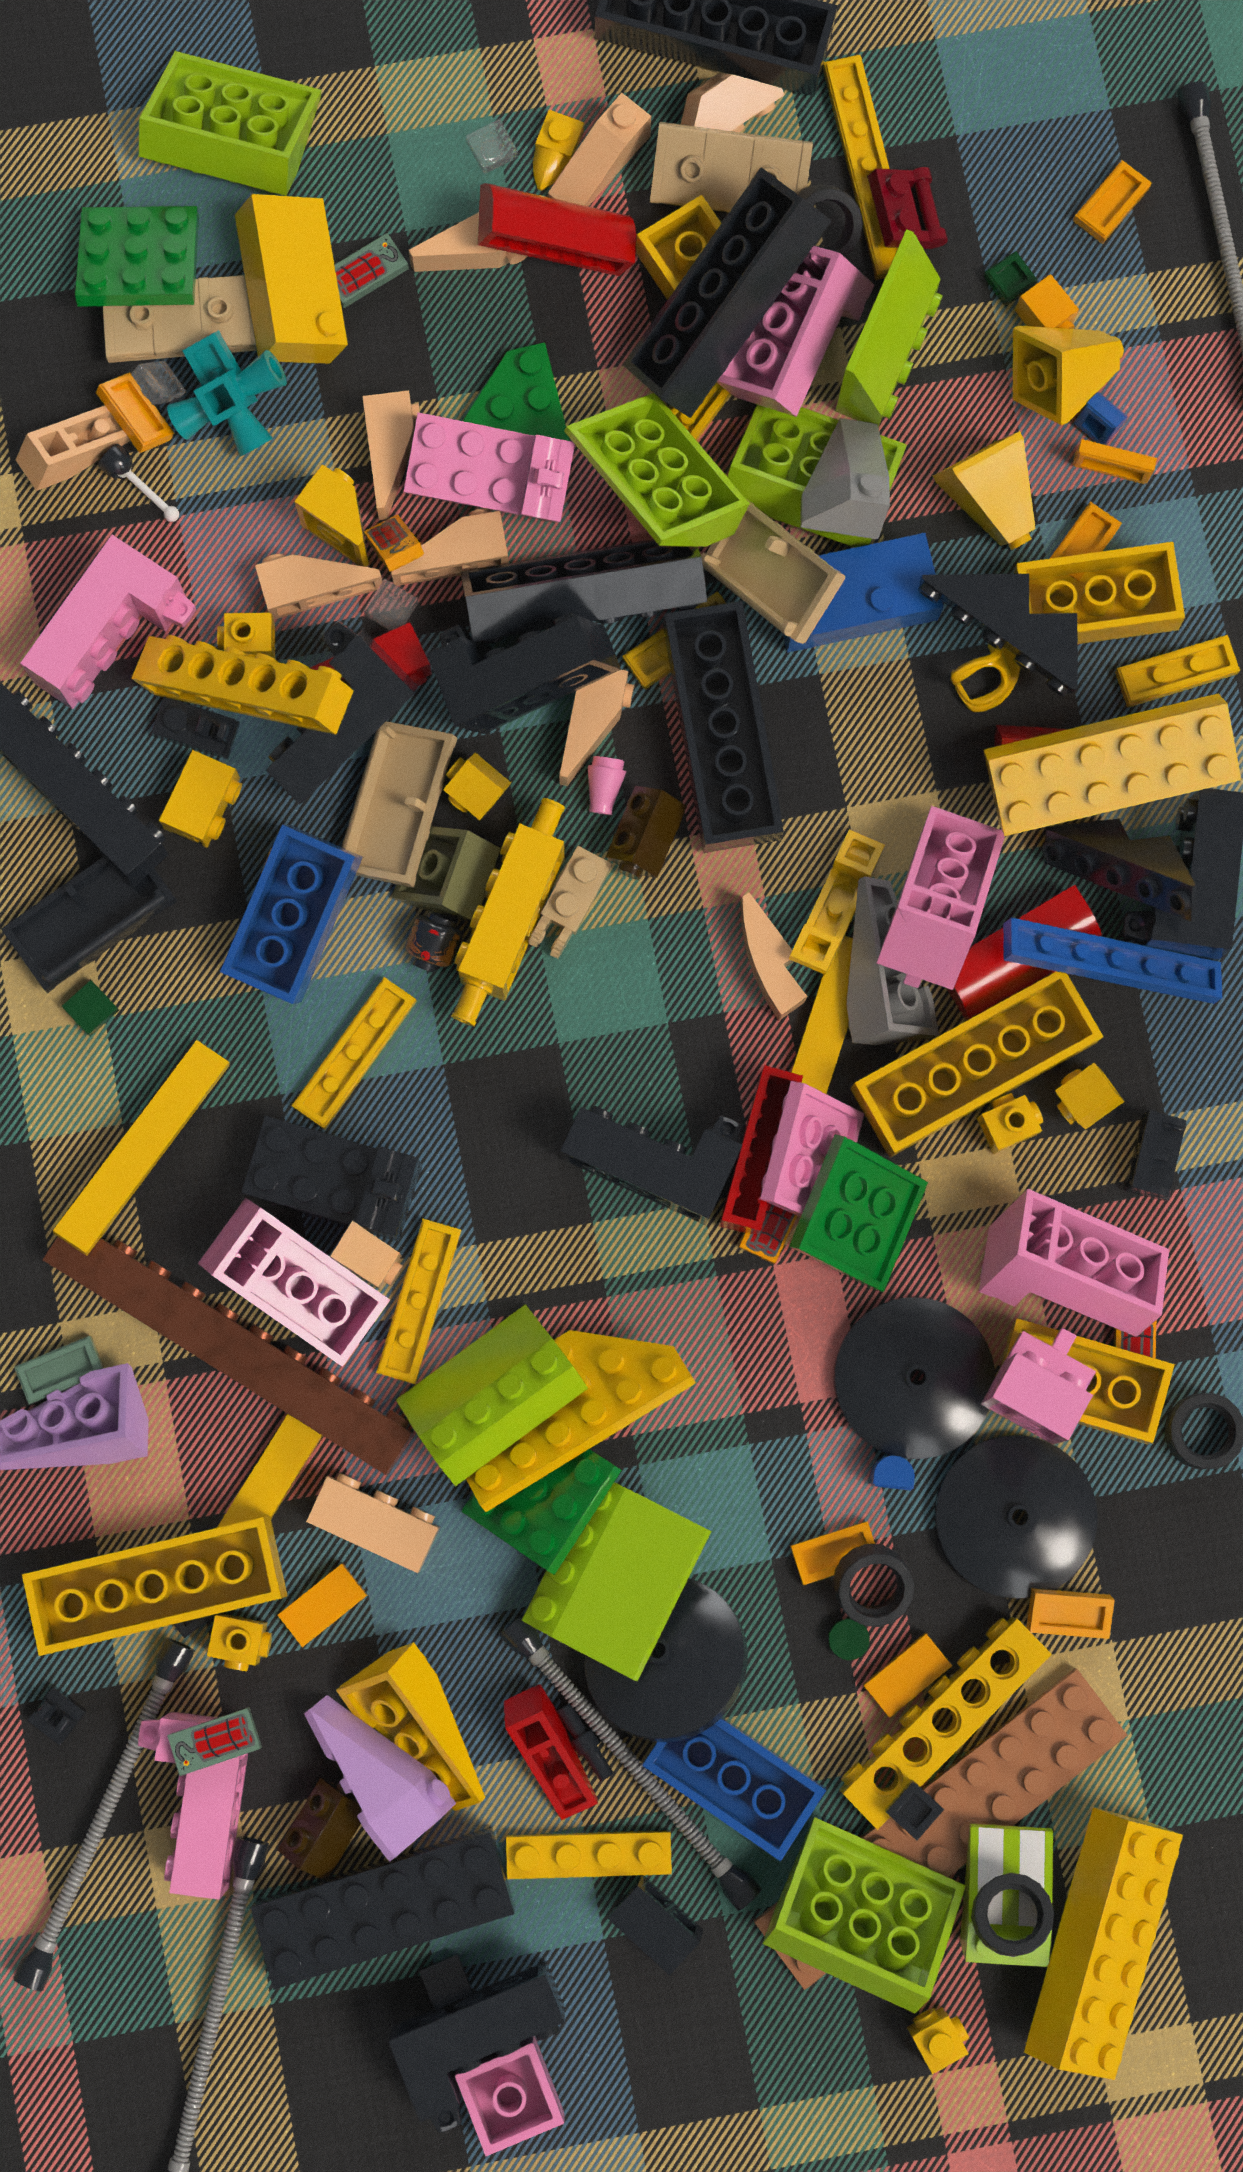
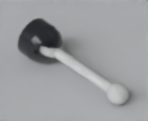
M120 444L114 445L104 454L98 464V467L113 479L127 477L164 512V517L167 521L174 522L179 518V511L176 507L168 506L131 471L132 457Z

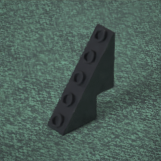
M1029 574L922 575L920 586L917 590L933 603H937L940 599L952 608L949 613L958 622L967 627L972 623L984 633L981 637L989 645L997 650L1005 647L1016 655L1013 661L1019 667L1031 674L1035 670L1048 679L1045 684L1053 692L1061 697H1065L1066 694H1073L1078 689L1077 613L1029 614Z
M1119 818L1045 827V844L1042 847V853L1046 864L1190 922H1195L1196 884L1170 835L1130 840Z

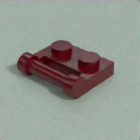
M920 167L914 170L875 169L867 175L885 247L899 248L906 229L914 232L923 249L938 248L948 242L946 230L941 228L930 187L932 176L928 167ZM911 188H914L916 191L926 231H921Z

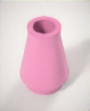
M593 756L592 765H588L589 812L612 815L614 803L626 771L623 770V760Z

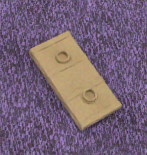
M660 122L650 203L684 206L703 195L712 210L730 212L761 167L796 194H799L807 187L813 142Z
M245 275L196 279L194 305L103 306L105 348L108 363L185 357L182 350L218 330L231 353L257 351Z
M746 499L750 504L735 534L711 544L707 553H702L703 568L782 633L791 637L794 641L804 644L845 580V575L834 569L815 554L812 549L797 540L780 524L773 521Z
M387 721L376 731L342 844V848L363 857L356 876L414 888L416 874L430 834L429 830L439 796L442 793L450 758L457 742L456 736Z

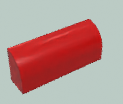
M483 183L480 185L477 245L620 276L635 264L636 227L630 216L493 184Z
M1076 885L1018 918L1102 937L1099 925ZM1003 928L970 947L953 990L946 989L967 1021L1056 971L1004 961Z
M764 1065L757 1084L741 1143L742 1147L737 1157L719 1227L751 1234H759L761 1232L768 1207V1202L760 1199L762 1180L767 1173L773 1151L772 1142L778 1132L783 1113V1100L788 1094L790 1082L801 1083L802 1075Z

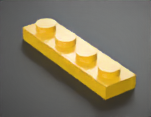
M670 1830L506 1835L507 1879L672 1874Z

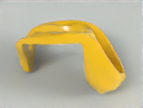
M988 644L991 654L970 660L960 665L956 670H952L951 681L969 710L983 712L1001 704L1013 690L1019 677L1020 667L1013 661L1016 655L1005 647L997 650ZM995 667L1001 675V684L998 688L989 694L970 700L961 685V681L981 668Z

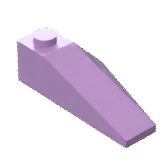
M126 1363L90 1371L79 1377L80 1383L64 1392H60L57 1389L46 1395L47 1401L29 1411L21 1409L0 1420V1470L113 1464L148 1456L149 1419L132 1367Z
M328 1695L304 1713L326 1757L337 1761L344 1777L339 1782L345 1794L353 1792L361 1807L362 1812L357 1817L362 1827L389 1862L439 1821L456 1804L450 1796L447 1786L438 1780L430 1769Z

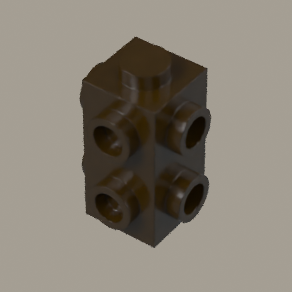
M635 786L617 831L613 836L606 858L619 865L617 871L626 877L639 880L641 875L658 878L687 806L661 789Z
M320 1778L277 1851L299 1870L327 1881L361 1824L357 1815L362 1812V1809L353 1792L345 1794L339 1782L341 1779L334 1784Z

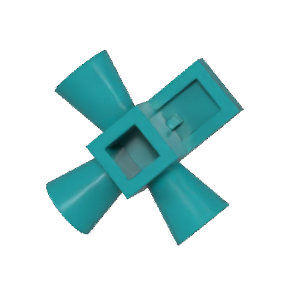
M219 330L182 350L202 385L193 391L196 395L195 397L169 404L167 407L168 415L174 428L184 439H190L209 421L215 426L226 419L239 457L273 439L247 408L258 401L255 396L256 394L280 388L287 384L282 366L269 350H265L243 371H241Z

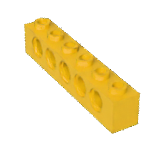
M167 635L166 639L153 636L148 637L131 678L157 696L335 735L354 691L340 680L342 675L339 672L325 666H319L318 670H313L295 660H288L284 664L261 653H257L256 657H250L246 653L232 647H227L225 651H221L202 641H196L195 645H191L173 635Z
M1003 1617L999 1619L986 1632L989 1640L979 1650L975 1646L971 1647L957 1662L961 1668L950 1679L946 1675L942 1676L928 1691L932 1697L921 1708L917 1704L913 1705L899 1720L903 1726L892 1737L888 1733L884 1734L870 1749L874 1755L863 1766L857 1762L842 1776L841 1780L845 1784L839 1790L877 1830L891 1817L884 1810L906 1785L913 1780L921 1787L1052 1655L1017 1618L1011 1617L1008 1621ZM998 1650H1005L1010 1657V1664L1005 1671L994 1672L990 1665L991 1656ZM969 1679H977L981 1685V1694L974 1701H965L961 1694L962 1685ZM941 1708H948L953 1716L951 1725L945 1730H937L932 1724L934 1713ZM912 1737L921 1738L924 1744L922 1754L916 1759H908L903 1753L904 1743ZM884 1766L893 1768L895 1773L894 1782L887 1788L877 1787L874 1783L875 1772Z

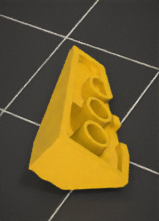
M414 1642L387 1652L336 1690L352 1714L370 1727L375 1728L381 1735L430 1769L436 1778L447 1786L450 1796L456 1802L452 1807L454 1811L479 1804L485 1799L484 1792L439 1678Z

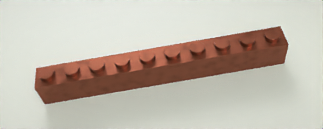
M56 1238L43 1261L383 1474L388 1475L414 1434L406 1429L410 1423L407 1419L392 1410H389L386 1416L372 1408L376 1402L375 1399L355 1388L352 1394L348 1393L338 1386L342 1380L341 1378L322 1366L318 1373L304 1365L307 1360L306 1356L288 1345L284 1351L270 1344L274 1336L254 1324L250 1330L236 1323L240 1315L221 1303L215 1309L204 1303L202 1299L205 1293L189 1283L184 1282L181 1288L168 1280L171 1272L151 1260L148 1266L134 1259L138 1251L117 1239L114 1245L100 1238L86 1256L61 1238Z

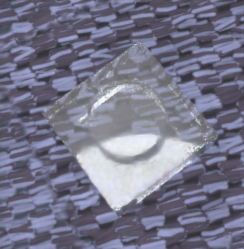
M500 119L466 135V143L484 174L518 158V151Z
M165 361L139 364L131 374L140 386L143 395L149 399L152 405L179 401L186 392Z
M384 579L364 609V614L391 631L405 625L419 603L418 598Z

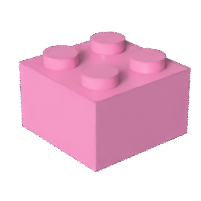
M535 2036L520 2041L521 2048L511 2054L497 2057L495 2052L481 2058L482 2064L469 2072L458 2074L457 2069L455 2071L456 2081L485 2156L564 2124V2110Z

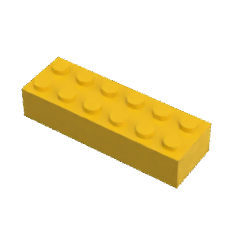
M1219 693L983 750L998 821L1004 836L1241 781L1228 704Z
M1056 971L853 1084L851 1091L890 1158L1091 1047L1101 1040L1103 1035L1068 974Z
M270 1516L22 1574L39 1656L288 1596Z
M1093 1807L1024 2053L1059 2070L1115 2080L1122 2060L1128 2031L1133 2020L1140 1988L1144 1981L1152 1945L1156 1938L1163 1905L1167 1898L1173 1869L1179 1855L1182 1834L1148 1821Z

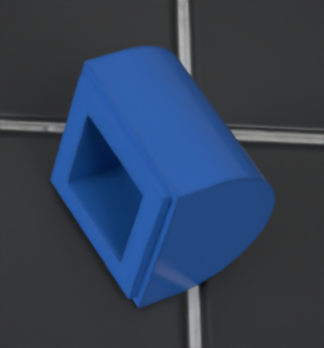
M1097 392L1086 403L1074 424L1096 443L1106 445L1120 430L1128 416L1100 392Z
M900 1456L882 1457L871 1468L869 1484L875 1487L911 1491L914 1488L915 1479L913 1467L906 1459Z

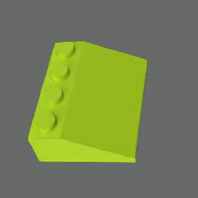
M175 51L139 117V157L287 196L298 173L321 98V90Z
M907 229L851 355L845 369L835 412L857 421L878 424V427L883 417L891 418L899 398L893 395L898 383L905 385L913 366L912 362L907 361L912 349L920 351L928 332L927 328L922 327L927 315L935 316L943 295L937 293L941 279L912 231Z
M655 393L570 424L565 428L564 432L659 546L706 547L735 534L750 503Z
M757 404L730 466L728 479L745 499L752 502L755 507L768 517L801 528L802 494L839 420L803 407L800 408L797 417ZM880 435L889 474V488L891 490L907 444ZM801 528L854 548L870 545L872 541L871 538Z
M525 1304L398 1397L396 1402L436 1463L451 1482L457 1486L587 1390L588 1387L549 1333Z
M614 1482L555 1575L546 1570L522 1621L613 1670L638 1681L712 1531Z
M814 1817L776 1904L762 1944L916 2013L931 1997L966 1885Z

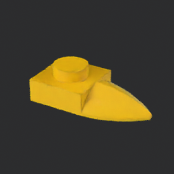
M548 110L535 143L533 175L538 190L542 191L556 182L576 152L585 129V122Z

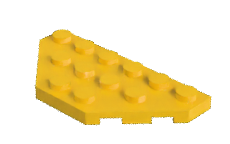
M569 1330L554 1339L588 1389L466 1478L482 1509L485 1512L489 1511L696 1384L675 1347Z

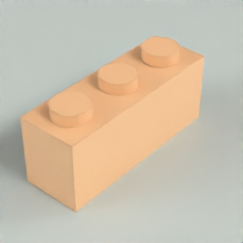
M339 1473L337 1479L327 1477L306 1522L419 1573L440 1529L439 1526L432 1524L435 1516L416 1507H413L410 1513L395 1507L398 1499L377 1489L374 1496L359 1490L360 1481L345 1474Z

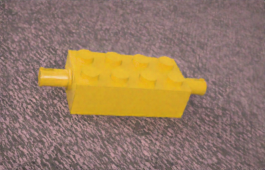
M542 798L531 828L519 823L516 833L508 832L500 852L503 855L501 869L497 870L494 868L485 888V891H488L485 907L477 906L470 923V927L473 928L470 943L462 942L454 964H457L456 971L459 972L461 984L465 985L455 1011L451 1015L452 1018L459 1022L475 1026L476 1019L487 994L505 1001L529 945L530 937L536 928L541 916L540 914L565 858L564 841L553 837L565 807L554 800Z

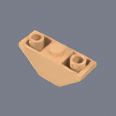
M718 73L688 93L681 125L741 132L745 128L744 122L753 116L756 118L761 117L772 111L776 107L774 102L785 94L782 88L733 74Z

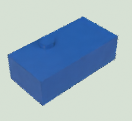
M926 533L819 555L820 558L834 569L845 575V580L804 644L794 641L784 633L783 638L787 653L937 621L943 610L942 601L939 599L937 603H933L917 590L920 586L922 575H936Z
M282 824L220 972L291 1004L302 1002L363 857L292 825Z
M723 1717L713 1726L696 1736L674 1742H657L642 1765L779 1861L783 1859L826 1792V1787Z

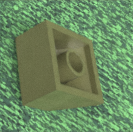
M431 826L416 874L414 888L396 884L392 898L426 911L441 913L453 919L471 921L477 906H482L486 884L492 870L495 868L501 848L468 830Z

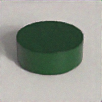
M845 1618L837 1621L831 1627L828 1634V1643L832 1652L839 1658L855 1660L863 1656L867 1651L870 1637L865 1626L850 1618Z

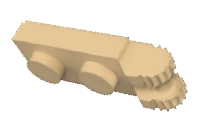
M577 846L540 914L541 919L533 931L528 944L537 947L543 941L546 931L552 922L563 928L559 937L554 941L550 954L559 959L572 934L576 935L608 876L612 863Z

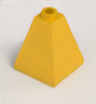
M1034 326L1014 327L1013 401L1059 425L1067 424L1120 370V359L1124 353L1122 342L1119 338L1098 330Z
M1020 431L993 442L933 475L935 482L1000 546L1008 544L1010 549L1013 550L1032 539L1029 532L1036 528L1024 438Z

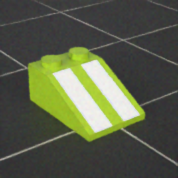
M970 1824L965 1874L966 1887L964 1890L960 1943L965 1962L1048 1967L1052 1930L1046 1941L1031 1953L1016 1957L999 1955L987 1948L977 1936L971 1915L973 1901L980 1888L994 1877L1008 1873L1027 1875L1040 1883L1050 1896L1052 1903V1828ZM1013 1889L1001 1891L993 1897L989 1904L987 1916L990 1926L1003 1939L1012 1941L1024 1939L1032 1933L1036 1926L1037 1910L1035 1904L1022 1891Z

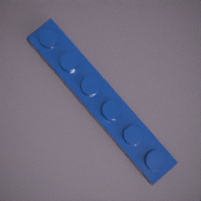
M1012 917L1003 924L1004 961L1212 1004L1222 999L1221 962Z

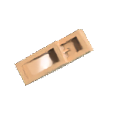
M748 892L742 897L740 904L741 925L746 953L756 982L766 1002L780 1021L802 1005L807 995L786 969L787 966L794 962L789 959L792 949Z

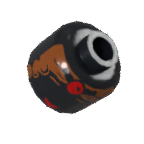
M428 911L427 916L421 915L416 917L405 944L406 952L415 958L413 965L429 972H435L437 966H451L463 937L461 930L456 927L458 921L434 911Z

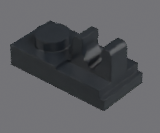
M163 697L151 733L155 738L228 760L240 722L234 718Z

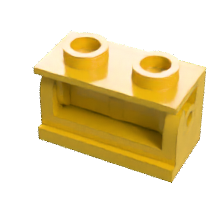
M192 750L159 819L163 828L199 843L201 841L202 845L207 848L211 839L217 840L224 828L225 818L222 816L228 803L233 805L240 794L242 783L239 782L240 776L237 770Z

